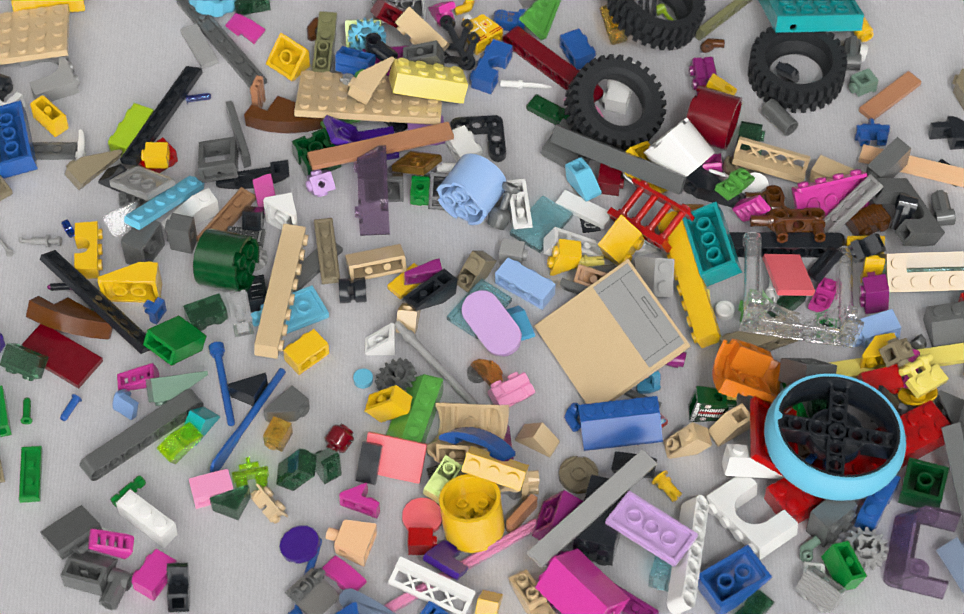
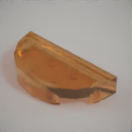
M477 359L471 363V366L489 386L499 380L503 382V372L493 360Z

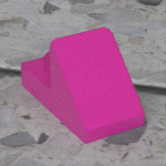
M443 1L428 7L439 26L440 19L443 16L448 15L454 19L451 10L456 8L454 1Z
M368 483L340 492V506L376 519L380 514V502L371 497L366 498Z

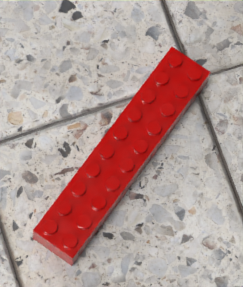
M932 400L900 416L906 435V451L901 468L907 465L909 457L919 459L945 445L941 428L951 424ZM859 454L855 460L845 464L844 475L870 472L883 465L887 459ZM818 459L811 465L822 470L823 461ZM786 478L769 485L766 488L764 497L776 515L785 510L798 524L808 519L811 511L826 500L802 491Z

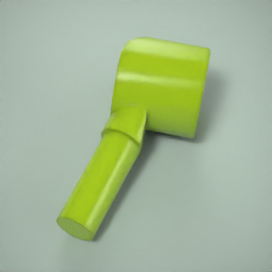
M661 3L656 6L658 16L664 14L668 20H674L668 14L664 4Z

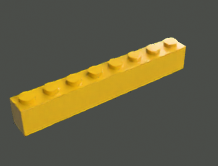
M672 211L664 216L658 225L660 233H663L678 212ZM682 219L668 237V243L672 249L669 251L670 254L667 255V258L674 259L675 281L678 280L679 285L676 287L679 295H683L684 298L681 301L685 312L688 311L689 316H686L688 325L693 327L691 336L694 343L698 342L702 349L719 343L722 335L706 285L699 274Z

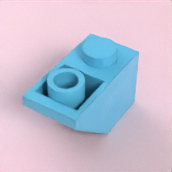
M581 157L565 164L566 180L586 202L602 194L590 166Z

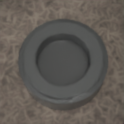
M480 363L470 365L467 369L468 379L473 383L483 382L487 377L486 367Z

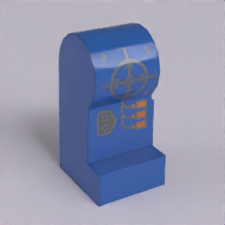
M519 9V12L497 10L494 12L493 21L501 26L503 31H510L515 26L525 30V25L518 18L526 9Z

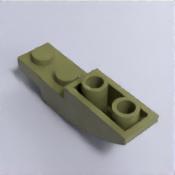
M319 11L312 71L331 72L336 41L337 12Z

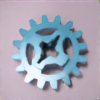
M365 17L363 22L357 20V25L352 24V30H348V42H351L350 48L355 47L356 50L360 51L365 49V37L373 32H377L386 44V32H383L384 26H380L379 21L373 23V18L367 21Z

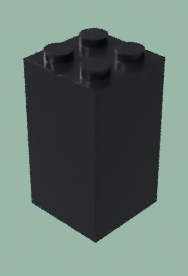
M591 474L584 501L610 478ZM627 492L574 539L573 550L578 548L590 561L596 562L599 565H613L621 533L605 522Z

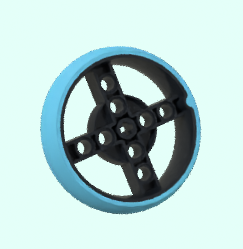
M816 374L801 378L788 385L777 395L768 409L765 419V443L769 456L776 468L797 488L819 498L848 501L870 496L888 485L903 464L906 451V435L898 412L881 392L853 377L840 374ZM826 400V409L817 412L812 418L784 414L787 410L802 402ZM848 405L866 414L881 431L864 428L861 422L848 412ZM788 442L807 445L809 451L816 458L823 461L822 470L802 459L790 447ZM859 454L887 459L883 465L870 472L844 475L845 464L855 460Z

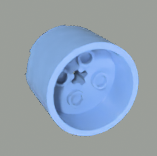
M465 154L437 188L436 191H438L440 197L438 201L444 210L455 219L460 217L468 221L469 225H479L505 191L502 188V184L506 181V178L501 170L488 159L477 154Z

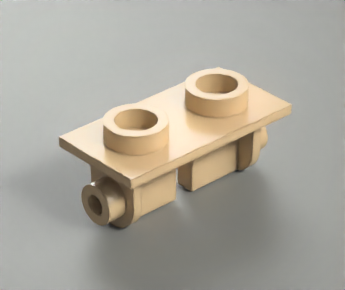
M256 484L259 490H254L251 493V499L259 509L267 505L262 512L269 521L276 524L281 520V515L288 517L284 511L286 507L283 503L272 497L274 495L273 491L268 486L263 487Z

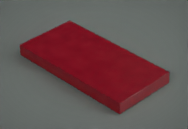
M42 324L17 349L19 354L78 389L103 362V358L53 328Z

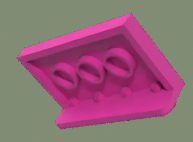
M861 169L851 170L850 174L838 173L832 175L833 178L826 179V177L816 178L815 182L808 183V181L799 182L797 186L791 187L795 209L821 208L825 211L826 217L865 180L867 173L861 171ZM869 201L862 208H864L865 206L867 207L869 205Z

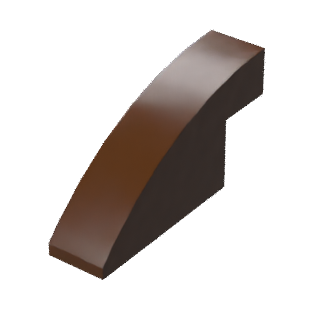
M278 95L268 110L251 104L244 114L246 126L273 133H303L323 128L320 123L324 118L297 117L294 111L296 102Z
M40 296L29 300L26 317L37 323L78 336L106 340L111 338L113 328L95 311L69 297L55 304Z

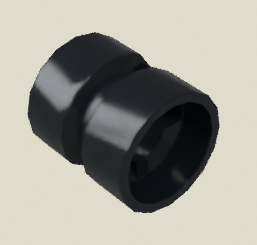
M365 277L354 278L353 281L349 278L339 279L340 303H351L352 300H355L356 303L367 302ZM353 286L354 294L348 295V287Z

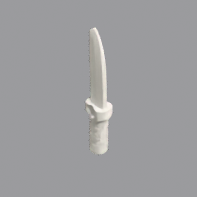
M501 80V87H516L518 89L523 87L552 88V86L545 84L525 83L523 80Z
M79 129L78 151L75 153L76 160L86 155L85 135L82 129Z

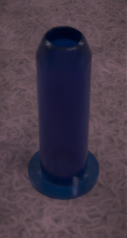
M211 93L186 95L187 105L189 102L211 99Z

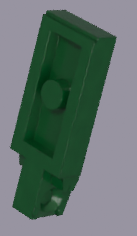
M538 94L526 105L527 111L554 125L559 124L562 119L567 120L570 116L565 115L564 108Z

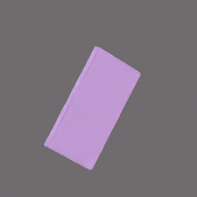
M631 491L627 492L605 522L673 567L678 564L698 537L696 532Z

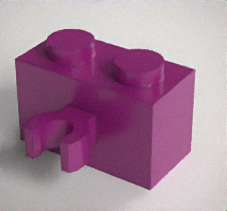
M875 271L868 272V277H863L862 285L859 286L860 307H864L865 314L887 311L889 309V286L886 275H876Z

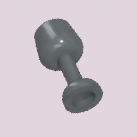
M506 181L502 184L505 194L500 207L495 206L491 209L487 222L488 225L499 230H505L511 219V213L506 209L512 194L519 193L521 189L519 186Z

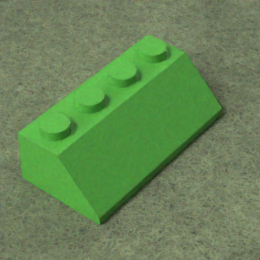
M423 374L415 377L416 381H411L412 387L406 388L407 393L412 396L411 408L408 414L392 419L386 435L426 443L437 411L436 403H440L443 394V379Z

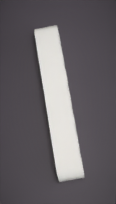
M697 495L681 505L679 522L696 532L698 537L675 567L672 566L667 597V606L672 614H680L695 606L709 510L708 502L702 495Z

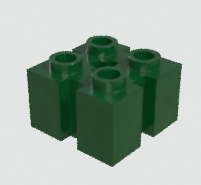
M325 128L313 132L312 137L308 139L302 136L292 140L293 156L299 165L302 164V171L305 176L311 175L312 171L307 152L336 146L331 144L330 137ZM341 164L322 168L321 170L333 171L340 168Z

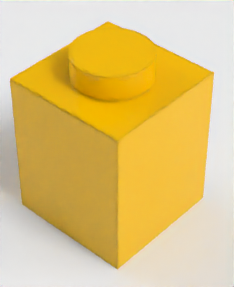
M146 142L145 150L141 152V159L145 161L146 168L168 169L170 158L168 143Z

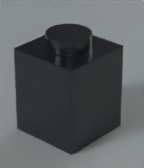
M246 206L242 211V230L261 231L264 226V207Z

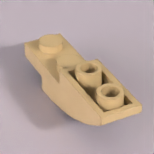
M527 569L509 578V582L527 614H556L547 602V599L535 588L537 583Z

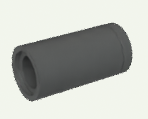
M770 99L763 105L761 112L785 136L792 134L797 129L798 122L775 99Z

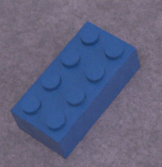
M21 100L0 106V175L4 179L38 169L28 117Z

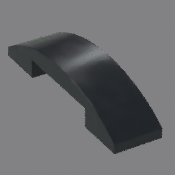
M289 161L270 162V167L238 171V178L216 181V186L225 189H240L241 187L252 189L254 188L252 180L266 174H271L273 184L290 177Z

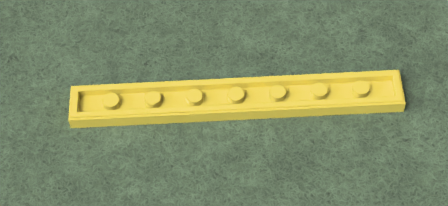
M964 343L918 349L920 356L927 355L928 353L933 356V360L929 362L931 367L935 364L941 367L964 363ZM861 358L829 362L837 365L836 374L856 378L862 372L887 367L885 364L874 368H860Z

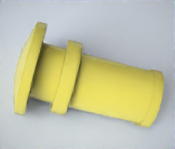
M583 255L579 264L585 266L604 265V260H602L604 256Z

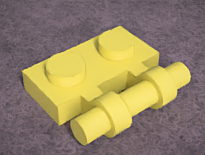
M930 353L917 357L916 361L909 362L899 369L901 376L907 374L910 378L905 384L917 399L949 380L938 364L930 366L929 362L933 360V356ZM920 367L923 372L918 374L915 369Z

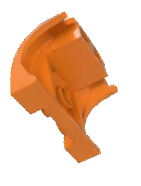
M724 339L713 363V382L718 392L733 398H736L738 393L743 396H757L771 405L780 393L781 382L779 381L781 363L773 359L771 352L738 339H732L729 343Z

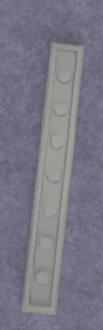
M642 449L527 552V555L542 569L553 556L561 552L649 473L657 463Z

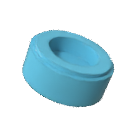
M368 369L357 370L353 375L355 386L361 389L370 387L373 383L372 372Z

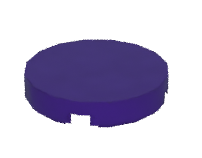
M297 526L284 534L279 547L281 554L288 562L301 564L315 557L321 542L318 533L313 528Z

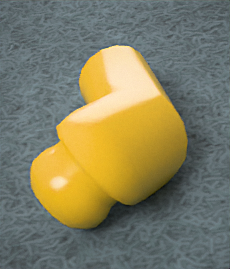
M465 0L463 5L456 6L454 8L455 15L470 12L475 4V0Z

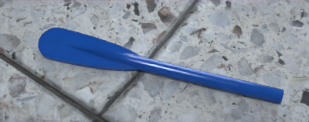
M279 368L237 430L211 463L210 473L220 471L243 433L285 375L286 371L283 368Z

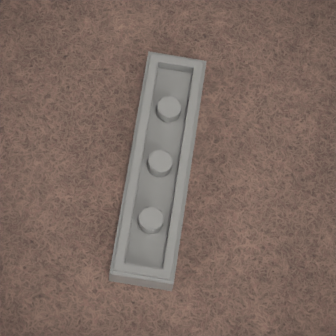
M870 174L825 217V233H836L884 186Z

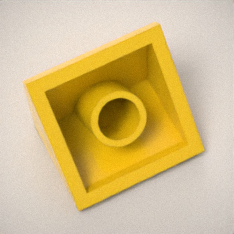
M280 33L265 64L289 80L295 81L301 75V71H306L310 67L309 50L287 35Z

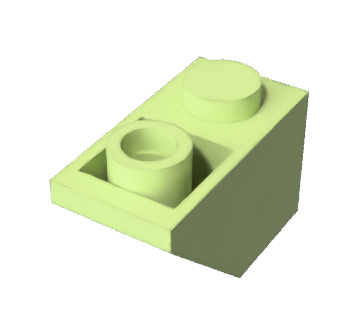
M445 455L424 487L423 494L439 504V495L446 483L458 476L463 466Z

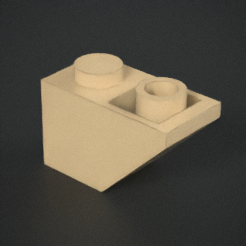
M406 302L402 303L397 312V321L399 320L408 330H412L415 334L418 329L421 310L416 311Z
M743 403L727 411L708 429L709 435L715 444L720 447L749 430L750 413Z
M694 422L663 441L667 458L669 459L697 455L712 446L708 428Z

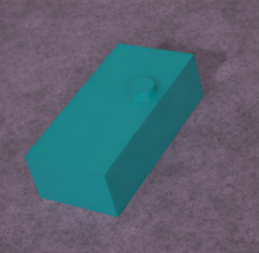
M717 202L691 211L695 218L693 221L684 216V226L699 274L707 287L743 273L723 211Z

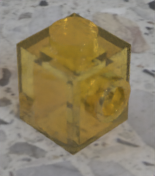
M273 417L263 434L264 445L270 450L283 452L293 434L292 423Z

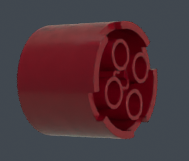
M699 85L697 88L699 93L692 98L686 117L710 146L727 150L738 123L742 98Z

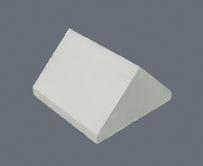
M292 193L264 198L267 223L282 230L283 224L298 226Z

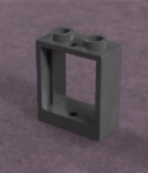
M235 136L199 142L198 170L202 183L238 178L239 150ZM230 154V159L205 163L206 157Z

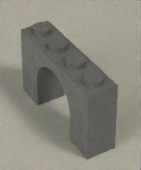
M876 178L884 187L871 198L875 204L895 206L899 193L919 199L917 209L912 214L911 219H905L895 231L903 245H935L945 232L908 179Z

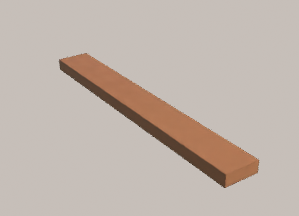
M449 122L307 152V157L313 171L453 140L454 134Z

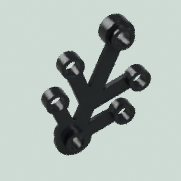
M443 16L440 19V26L448 32L453 42L449 43L450 46L446 50L456 51L460 55L451 56L444 51V56H446L444 63L459 64V67L463 70L473 69L476 64L473 53L477 43L480 41V36L476 32L470 33L473 23L469 19L462 21L463 31L459 39L454 29L456 25L455 20L451 16ZM468 38L470 44L467 51H465L464 47Z

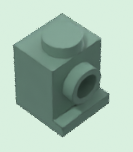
M868 68L851 75L848 87L852 94L856 93L860 97L869 92H876L879 80Z

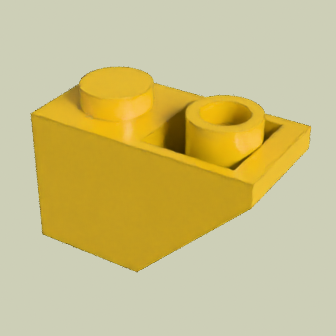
M558 240L556 246L552 248V255L547 259V267L550 268L551 276L577 268L582 257L581 241Z
M895 333L876 335L862 354L860 368H874L879 365H885L879 349L888 345L887 341L896 338Z

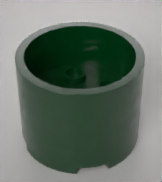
M209 228L205 230L198 240L193 258L195 281L199 285L234 292H247L255 280L253 275L255 263H259L260 252L257 239H253L248 235Z

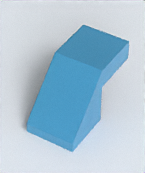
M518 305L506 309L521 330V341L536 337L528 316L521 306Z

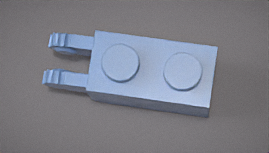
M893 309L859 319L857 328L846 333V345L851 348L862 345L865 349L876 335L895 333V336L900 338L901 326Z

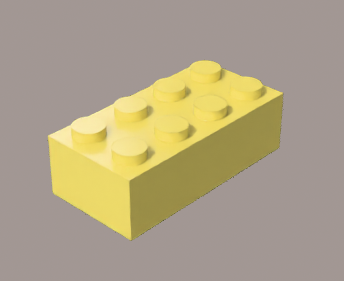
M405 58L395 59L392 63L389 74L393 93L464 103L468 82L463 69L457 66L444 67L438 63L432 65L423 61L412 62Z

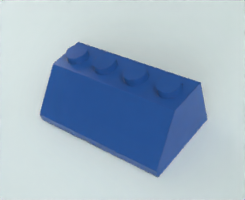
M658 396L578 405L584 451L663 442Z

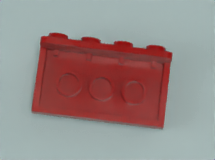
M754 396L750 400L751 458L771 471L783 476L772 462L765 443V419L771 405ZM791 409L784 414L797 416V411ZM788 442L790 447L798 454V443Z

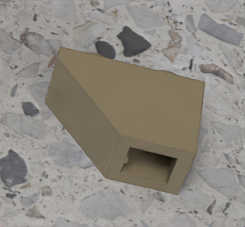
M483 250L472 251L457 276V285L467 293H470L488 277L497 260Z

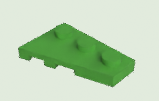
M536 0L518 19L538 38L544 40L548 36L561 0Z

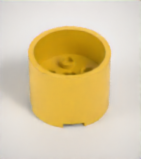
M471 474L457 476L445 484L439 495V505L446 540L462 552L477 553L488 550L490 545L502 538L505 530L499 487L495 482Z

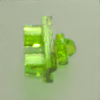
M246 457L245 464H239V470L241 471L232 472L233 483H236L239 492L249 490L248 480L256 479V484L263 487L268 486V466L259 467V462H250V457Z

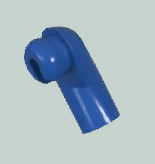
M572 403L564 416L565 421L573 432L581 428L577 421L579 416L578 403Z

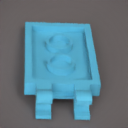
M312 285L293 292L295 294L294 305H290L289 308L292 309L290 321H286L288 325L287 334L329 318L328 310ZM264 304L260 305V311L251 313L253 318L251 322L254 327L259 326Z

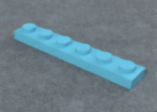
M188 176L124 217V223L140 230L203 190L205 183H202L196 177Z

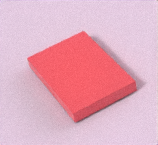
M764 254L763 262L777 295L814 296L815 289L800 254Z
M371 431L368 432L366 442L383 445L378 475L418 484L421 483L428 444Z

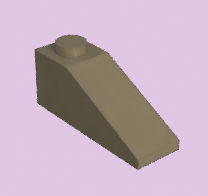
M119 149L80 157L76 161L73 159L66 165L64 175L78 190H81L119 160L123 152Z

